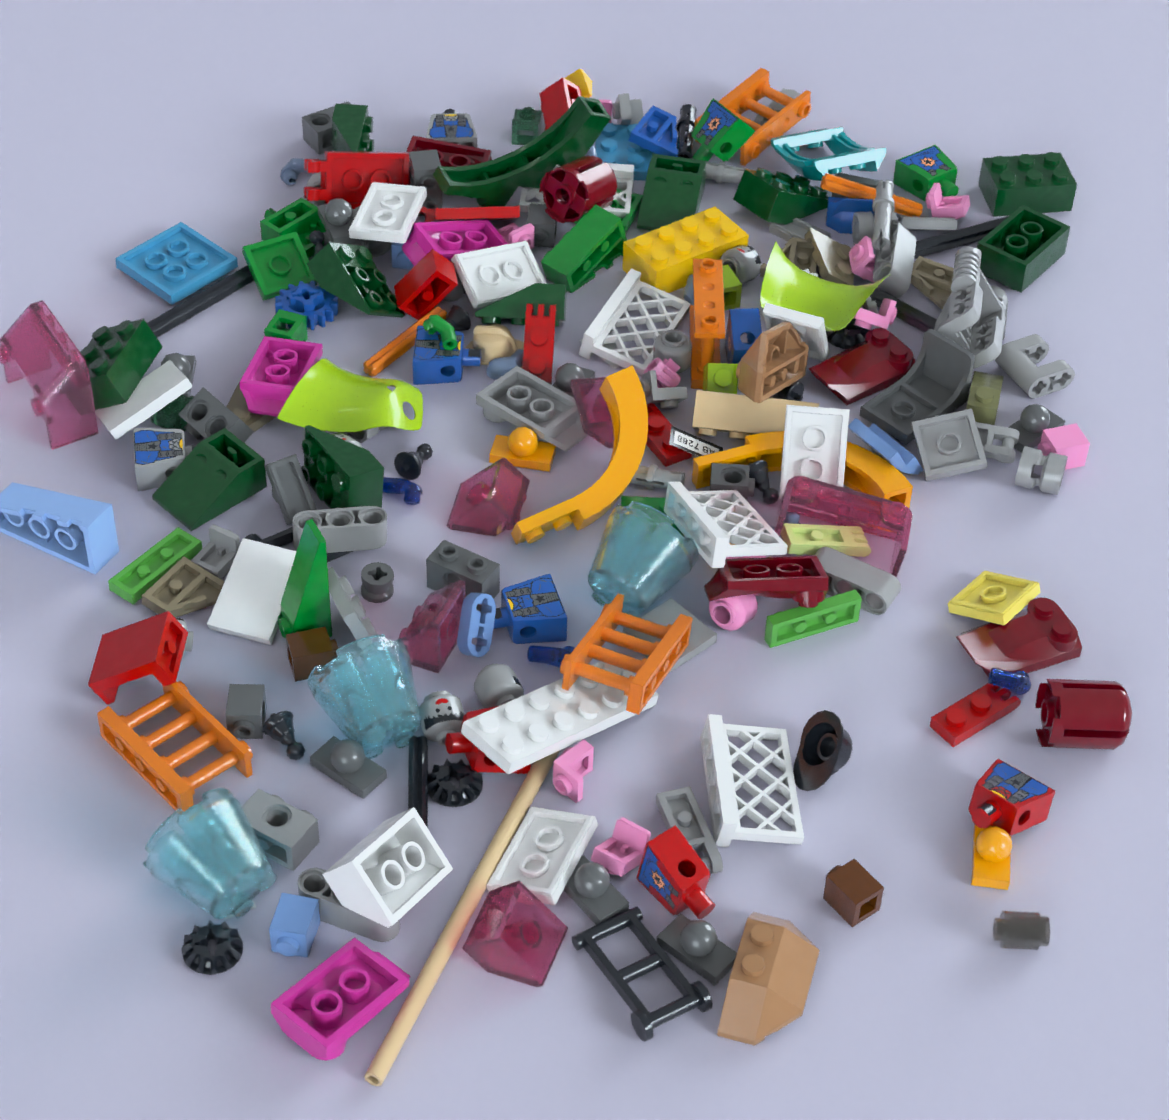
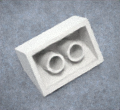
M413 807L383 821L322 875L343 907L388 928L404 916L453 868Z

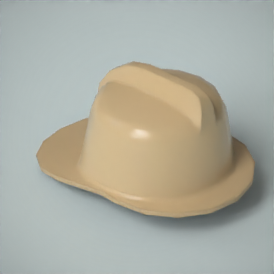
M477 325L474 329L473 340L466 348L481 349V364L488 365L495 358L510 357L516 350H523L524 342L514 339L509 329L504 325Z

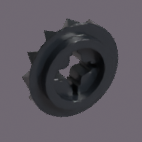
M853 318L841 330L826 331L827 341L836 347L849 349L864 342L865 335L870 330L854 325L856 319Z
M462 758L457 763H451L446 759L444 765L434 764L432 772L427 774L428 795L435 802L443 806L460 807L467 805L478 798L483 788L482 773L472 770L471 766L466 765ZM450 776L460 781L459 789H456V786L449 781Z
M209 920L206 926L199 927L195 925L190 935H184V944L181 948L182 957L186 965L195 972L206 975L223 973L231 969L241 958L243 941L238 929H231L226 921L217 925ZM214 939L217 944L216 950H214L215 955L211 956V952L208 951L207 947L208 941Z

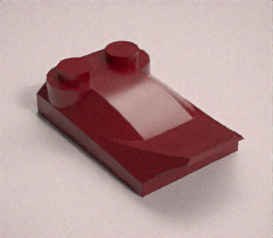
M412 136L406 150L409 153L437 149L440 164L444 167L476 165L492 160L491 150ZM409 161V184H408L409 186H410V161Z
M875 328L867 332L864 342L808 369L812 375L845 405H849L884 390L900 380L914 365L915 358L911 349L887 329Z
M817 556L725 559L724 568L717 569L712 579L704 585V591L708 601L754 594L770 598L793 599L801 607L812 608L825 600L828 592L829 578Z
M1044 597L1031 600L1027 605V610L1019 612L1006 625L990 622L956 636L974 663L983 669L991 681L997 679L999 682L1080 657L1082 645L1075 625L1057 603Z

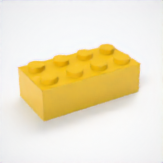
M714 206L623 242L622 269L626 273L631 268L641 272L640 281L666 293H671L686 286L688 276L693 275V259L711 258L720 260L722 254L728 249L740 245H748L749 235Z

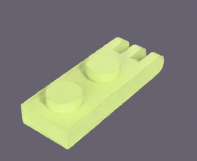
M783 523L780 532L783 541L788 545V554L814 555L821 547H829L846 555L866 557L871 553V548L866 536H864L863 529L858 526Z

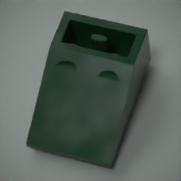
M336 103L332 116L334 151L374 152V139H370L369 134L373 131V117L368 116V105Z
M653 154L647 172L637 228L653 231L698 213L705 189L707 161Z
M757 168L756 171L744 170L733 200L767 222L787 225L793 222L795 218L801 219L826 209L829 196H827V190L818 186H811V181L803 176L795 175V178H792L788 174L779 171L774 175L768 170Z
M329 242L307 263L321 288L367 315L401 318L405 316V313L397 306L396 295L388 287L386 277L378 270L372 260L371 252L364 246Z
M534 283L476 311L475 317L482 318L483 324H501V319H511V324L525 325L526 303L533 304L532 315H538V304H544V316H549L550 305H556L555 327H559V321H566L567 286L565 284Z
M310 425L305 426V440L302 441L304 466L301 469L307 484L314 489L318 498L324 501L330 509L362 506L382 508L384 467L370 451Z
M223 428L200 441L155 491L152 499L190 531H193L266 488L265 459L226 428Z

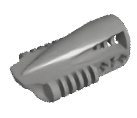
M966 246L959 249L955 255L951 283L952 292L936 320L934 330L972 352L975 356L973 368L975 369L993 361L1001 353L1002 341L1005 337L1008 298L1003 289L997 286H990L981 271L982 252L977 248Z

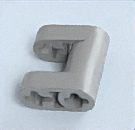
M1037 334L1002 345L1001 353L995 359V362L1030 398H1038L1062 390L1073 381L1075 371L1064 360H1057L1039 367L1036 365V363L1046 357L1049 351V345Z

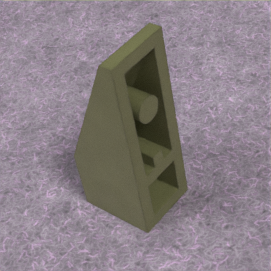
M974 371L966 410L972 408L976 422L995 425L1004 376Z

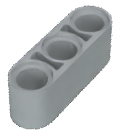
M891 220L890 246L888 249L883 250V242L880 243V250L876 251L873 270V281L877 282L886 277L878 286L896 298L901 297L910 286L916 248V237L898 220Z
M377 506L301 511L293 517V547L296 551L305 522L313 519L326 540L327 553L373 550L383 547L387 541V513L384 509Z
M821 547L814 554L819 559L829 578L828 595L834 596L856 589L862 597L860 609L872 614L881 615L886 612L900 593L901 584L899 580L884 570L829 547Z
M310 868L299 875L297 880L299 896L319 900L320 921L378 942L390 941L398 935L400 920L387 928L343 907L322 875L327 870Z

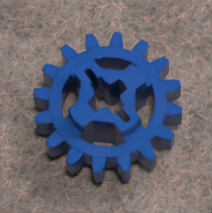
M299 281V285L296 287L289 284L288 290H280V296L275 297V312L277 313L281 309L305 315L307 328L312 331L315 329V325L324 328L326 327L325 321H334V315H338V297L320 286H315V281H311L309 285Z

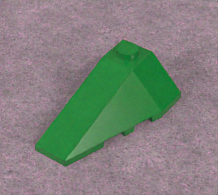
M313 519L305 522L280 603L282 618L278 619V626L283 638H286V634L325 626L329 637H332L326 540Z

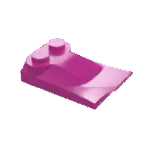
M489 220L417 222L413 224L412 232L406 243L402 246V251L415 266L432 249L451 261L455 254L506 245L507 242Z
M264 336L240 380V390L246 400L250 413L278 417L295 386L307 371L321 359L323 344Z
M354 937L271 1003V1014L281 1030L310 1055L319 1060H332L344 1052L346 1041L409 986L411 976L380 952L372 951Z

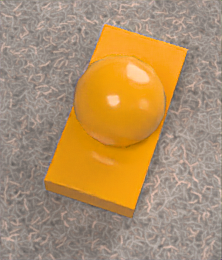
M518 427L509 436L496 434L489 454V463L550 472L556 454V446L549 442L538 441L537 435L533 430L527 427Z
M974 824L971 885L1008 890L1010 884L1012 841L1011 836L1004 829L997 826H989L982 829Z

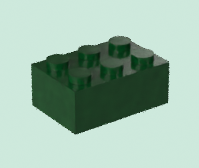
M1048 152L1046 154H1021L1019 156L983 158L978 186L992 216L997 217L1010 216L1021 205L1040 213L1072 211L1077 183L1062 154Z
M1021 205L978 242L977 249L982 252L980 269L985 277L1021 293L1065 254L1070 226Z
M144 318L132 322L126 320L117 326L109 328L107 326L100 327L92 334L89 344L80 351V357L76 363L67 370V376L60 384V388L79 414L126 403L163 346Z

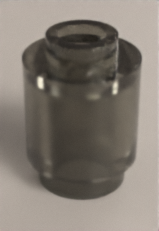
M1002 911L1000 918H994L993 939L1000 941V946L1004 949L1038 950L1040 946L1047 947L1050 940L1049 917L1040 916L1039 912Z

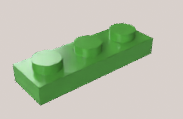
M176 528L109 579V590L129 603L135 604L183 557L189 560L193 559L203 549L202 541L181 528Z
M855 589L825 598L816 607L805 608L799 606L769 615L766 620L764 640L772 648L859 621L862 597Z

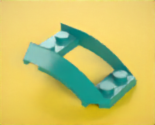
M843 127L817 129L774 137L771 140V146L798 174L814 181H821L826 173H841L842 167L846 166L849 167V170L877 172L887 153L886 147L875 149L857 144L844 133ZM824 141L834 155L808 159L795 152L800 151V146L806 144L808 148L822 147Z

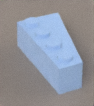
M14 482L0 493V532L95 575L119 552L112 504Z

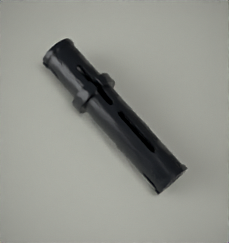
M685 104L681 107L680 119L676 126L678 132L677 157L692 159L694 144L692 132L695 128L697 112L695 106L691 104Z

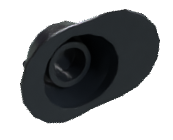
M827 710L817 712L808 720L803 728L800 746L793 767L795 784L801 790L812 791L818 789L826 783L831 775L846 765L852 753L851 737L843 728L840 718L834 712Z

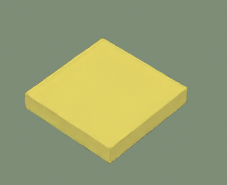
M983 571L948 602L949 613L1006 625L1031 600L1041 593L1040 585L1035 581Z

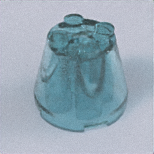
M634 501L629 506H620L618 504L607 520L588 574V583L594 591L591 595L592 598L599 605L604 606L606 603L610 604L618 593L623 594L622 612L638 617L690 573L699 559V552L692 538L687 537L685 539L672 527L674 523L672 518L651 506Z
M384 634L365 637L335 650L338 657L331 660L323 668L322 666H315L308 677V687L313 698L347 739L355 740L361 744L367 758L373 759L382 754L385 748L396 745L397 748L409 746V739L414 736V733L421 725V716L410 656L401 639L396 641L387 640Z
M216 788L204 792L201 797L203 801L191 806L185 812L181 808L177 809L160 825L144 848L149 855L142 864L153 877L212 917L222 919L233 914L236 918H240L253 907L254 903L251 900L261 891L273 885L277 875L273 872L272 866L238 799L228 789Z

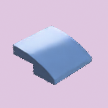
M855 418L848 425L851 432L899 471L912 475L920 474L923 471L916 457L876 424L873 423L868 428Z

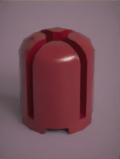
M584 156L547 172L541 180L539 193L543 192V199L547 206V209L544 210L553 220L560 223L575 222L581 219L585 213L589 212L595 204L601 208L609 206L614 199L613 196L616 194L617 180L614 170L608 163L602 164V159L596 156Z
M1047 679L1048 683H1040L1035 708H1041L1042 729H1036L1041 747L1115 749L1124 744L1129 733V727L1131 726L1132 708L1129 696L1120 683L1116 681Z

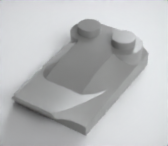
M516 366L476 394V404L483 408V415L487 420L495 423L508 421L517 427H527L533 430L537 437L557 446L565 452L588 435L585 423V404L519 366Z

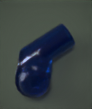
M384 477L383 493L403 494L404 502L408 505H418L420 503V495L423 494L421 486L403 478Z
M531 645L527 651V658L529 662L549 664L560 668L564 656L571 654L575 647L557 648Z
M992 667L989 673V684L1006 688L1014 694L1023 695L1031 688L1030 676L1027 672L1016 671L1013 673Z

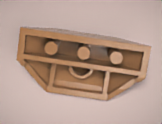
M783 321L761 333L738 363L736 369V377L739 379L738 389L753 402L761 403L806 376L809 347L805 342L801 341L799 333L790 322Z
M753 912L747 918L730 974L717 1036L755 1046L763 1041L765 1036L782 1029L803 1015L820 950L789 920Z

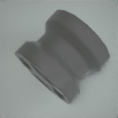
M373 562L367 564L362 569L361 595L368 602L382 603L392 597L394 593L392 584L394 571L389 565Z

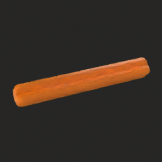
M826 173L821 179L820 187L824 190L849 198L873 200L876 198L875 188ZM893 194L892 198L895 202L894 211L896 213L912 217L921 216L923 209L921 203Z
M439 306L432 309L363 363V371L371 377L379 374L415 346L417 326H423V322L433 314L446 319V310H442Z

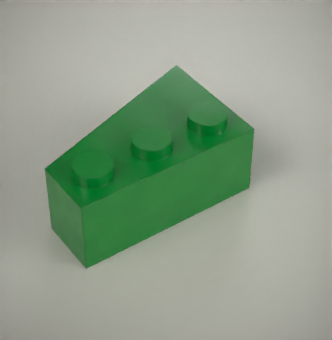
M595 204L541 260L546 279L554 284H565L567 291L573 293L594 279L596 276L595 272L603 267L605 269L612 267V261L619 256H623V242L627 241L621 218Z

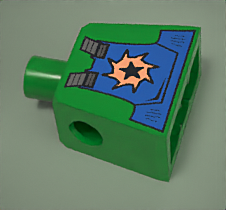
M713 98L692 132V137L701 144L692 158L709 162L712 156L716 155L726 162L754 134L755 130Z
M933 145L896 160L893 183L923 201H926V195L930 192L934 183H940L943 197L956 196L959 191L958 186L955 185L958 169L938 146Z

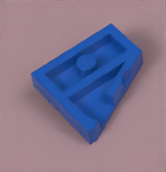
M652 105L631 131L628 141L655 154L677 157L678 149H676V142L678 136L676 116Z

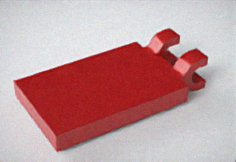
M325 151V160L304 159V170L307 173H320V187L304 186V198H307V201L323 200L324 205L335 198H342L351 205L352 209L361 206L372 182L398 185L409 184V153Z
M520 206L435 209L422 207L419 213L424 215V222L503 220L520 218Z

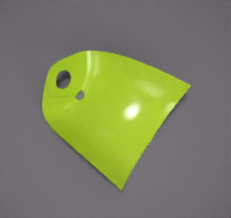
M775 241L762 282L760 305L764 309L765 304L769 303L824 318L826 331H838L850 323L867 298L886 277L875 283L859 286L827 281L799 269L786 258Z
M323 358L313 365L295 386L281 409L278 419L300 427L310 425L319 430L331 432H358L386 426L416 431L422 426L423 396L418 388L405 381L371 378L354 374L338 367L329 359ZM387 387H395V390L391 391ZM404 402H408L412 406L415 413L413 420L405 415L403 411Z

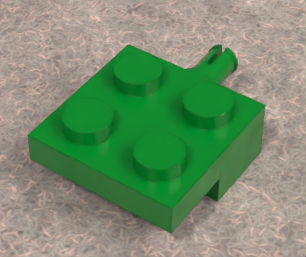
M302 197L277 212L272 208L267 209L264 214L265 219L260 221L261 239L263 241L297 231L308 258L314 255L315 245L309 239L311 232L314 230H320L322 233L326 232L318 215L317 206Z

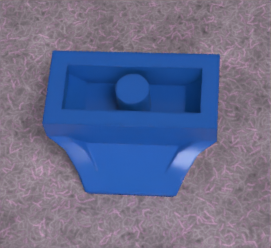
M828 197L826 226L838 233L852 234V222L855 212H872L873 215L875 214L872 207L873 199Z

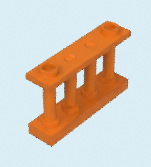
M760 68L718 101L755 130L754 134L740 147L741 165L745 166L757 158L761 152L771 145L772 138L782 136L800 120L809 115L811 111L810 91L805 90L796 99L791 98L771 88L769 84V71ZM767 97L785 107L780 112H777L757 101ZM751 110L769 120L765 124L760 125L741 114ZM702 115L695 119V127L699 122L700 118L702 117Z
M711 258L693 259L694 305L689 306V337L692 343L690 363L691 389H703V370L707 363H721L720 339H725L722 260Z
M618 593L610 604L606 603L600 617L572 653L564 656L560 666V673L564 674L562 689L569 690L579 676L624 691V695L628 696L626 711L639 715L687 648L693 618L680 614L672 625L663 626L622 612L624 595ZM620 625L659 638L661 641L652 643L616 631L615 629ZM605 642H609L649 657L648 659L643 658L639 660L603 648L602 646ZM592 659L637 674L627 678L589 665Z
M176 681L174 684L163 686V695L126 717L124 715L118 716L109 706L97 712L101 737L184 818L195 811L193 802L195 789L232 766H235L246 778L253 775L251 764L253 754L245 741H239L190 695L188 688L183 682ZM170 706H173L181 714L178 718L146 737L144 735L139 736L133 730L136 726ZM191 725L202 734L167 757L164 755L159 756L153 750V748ZM212 745L223 755L189 777H180L174 771L176 767Z

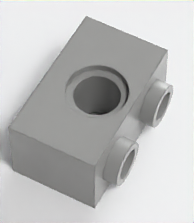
M260 789L232 817L235 841L292 871L300 865L319 843L317 818L306 810H299L287 804L279 796L270 795Z

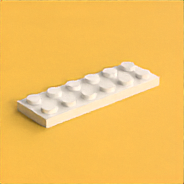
M601 661L592 665L627 678L631 675L635 676L631 671ZM579 676L569 690L562 689V678L463 722L461 734L504 772L510 774L636 714L626 711L628 696L624 695V691ZM655 692L641 712L655 706L659 694Z

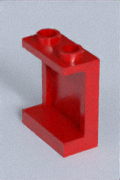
M169 611L102 634L88 686L109 705L115 702L119 685L153 674L164 687L176 683L188 631Z

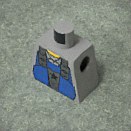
M447 109L443 114L431 115L426 138L477 148V134L469 114L457 113L453 109Z
M133 428L134 464L138 491L159 488L197 446H186L183 430Z

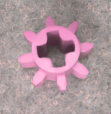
M656 358L647 366L644 374L648 371H656L658 388L677 387L681 376L676 372L681 367L671 358L668 360L664 359L663 361L660 358Z

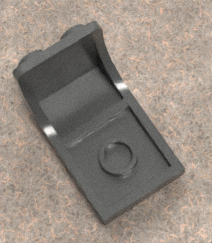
M933 329L927 330L924 333L919 356L911 369L900 380L862 405L860 416L872 424H876L883 431L907 445L914 440L911 422L931 418L935 415L940 416L952 413L967 402L975 362L974 354Z

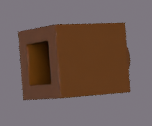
M326 626L286 634L287 656L295 682L335 673L334 659H339V650L336 639L329 638Z
M855 858L845 865H837L829 871L825 879L823 899L851 927H854L880 910L884 887Z

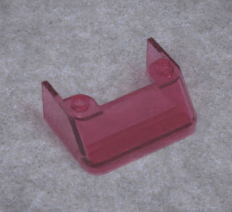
M40 300L29 304L0 338V363L3 364L8 384L25 378L33 389L34 398L30 400L32 409L37 417L41 416L45 421L51 449L54 450L99 434L90 376L82 354L46 303Z
M796 476L788 480L781 496L773 529L779 537L787 511L797 512L803 516L840 526L861 527L865 533L895 540L889 573L897 578L907 551L913 518L912 512L907 506L900 502L805 476Z

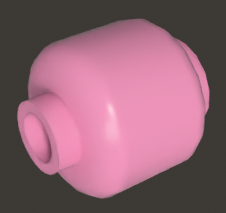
M754 594L709 601V613L712 620L720 628L728 631L738 630L754 618L758 610V602Z

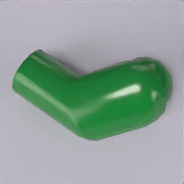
M433 314L423 322V327L425 331H428V334L433 335L438 331L441 335L444 349L453 350L457 347L454 326L441 316Z

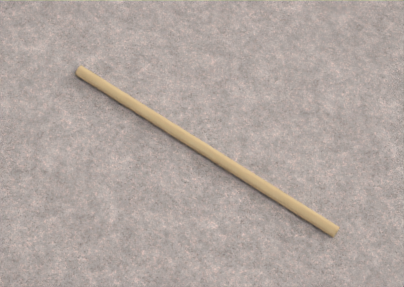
M559 751L534 762L366 1071L364 1078L371 1085L381 1086L480 902L489 879L521 825Z

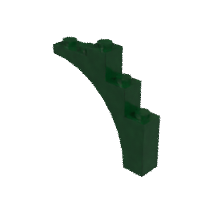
M578 96L569 109L550 128L517 150L476 165L460 167L438 166L433 176L444 194L476 198L477 203L481 207L506 206L519 186L539 189L545 174L552 171L556 165L562 166L584 157L611 120V117L599 99Z

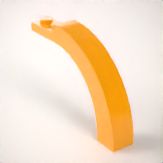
M633 365L606 376L599 389L608 406L613 425V450L607 470L600 479L581 494L516 522L511 532L516 545L527 541L528 544L536 542L545 535L544 532L553 528L556 531L563 530L571 525L572 522L577 531L587 527L613 507L628 487L642 460L648 433V411L645 394Z
M784 431L745 436L744 446L694 458L692 471L694 486L696 489L710 486L712 463L747 465L750 462L763 460L768 464V472L781 471ZM847 441L844 485L863 496L881 517L909 510L913 486L905 476L880 456Z

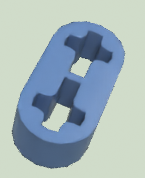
M470 593L463 601L457 645L460 652L466 656L482 657L490 649L496 603L493 597L487 593ZM477 604L482 605L481 612L476 611ZM472 638H477L476 645L472 644Z

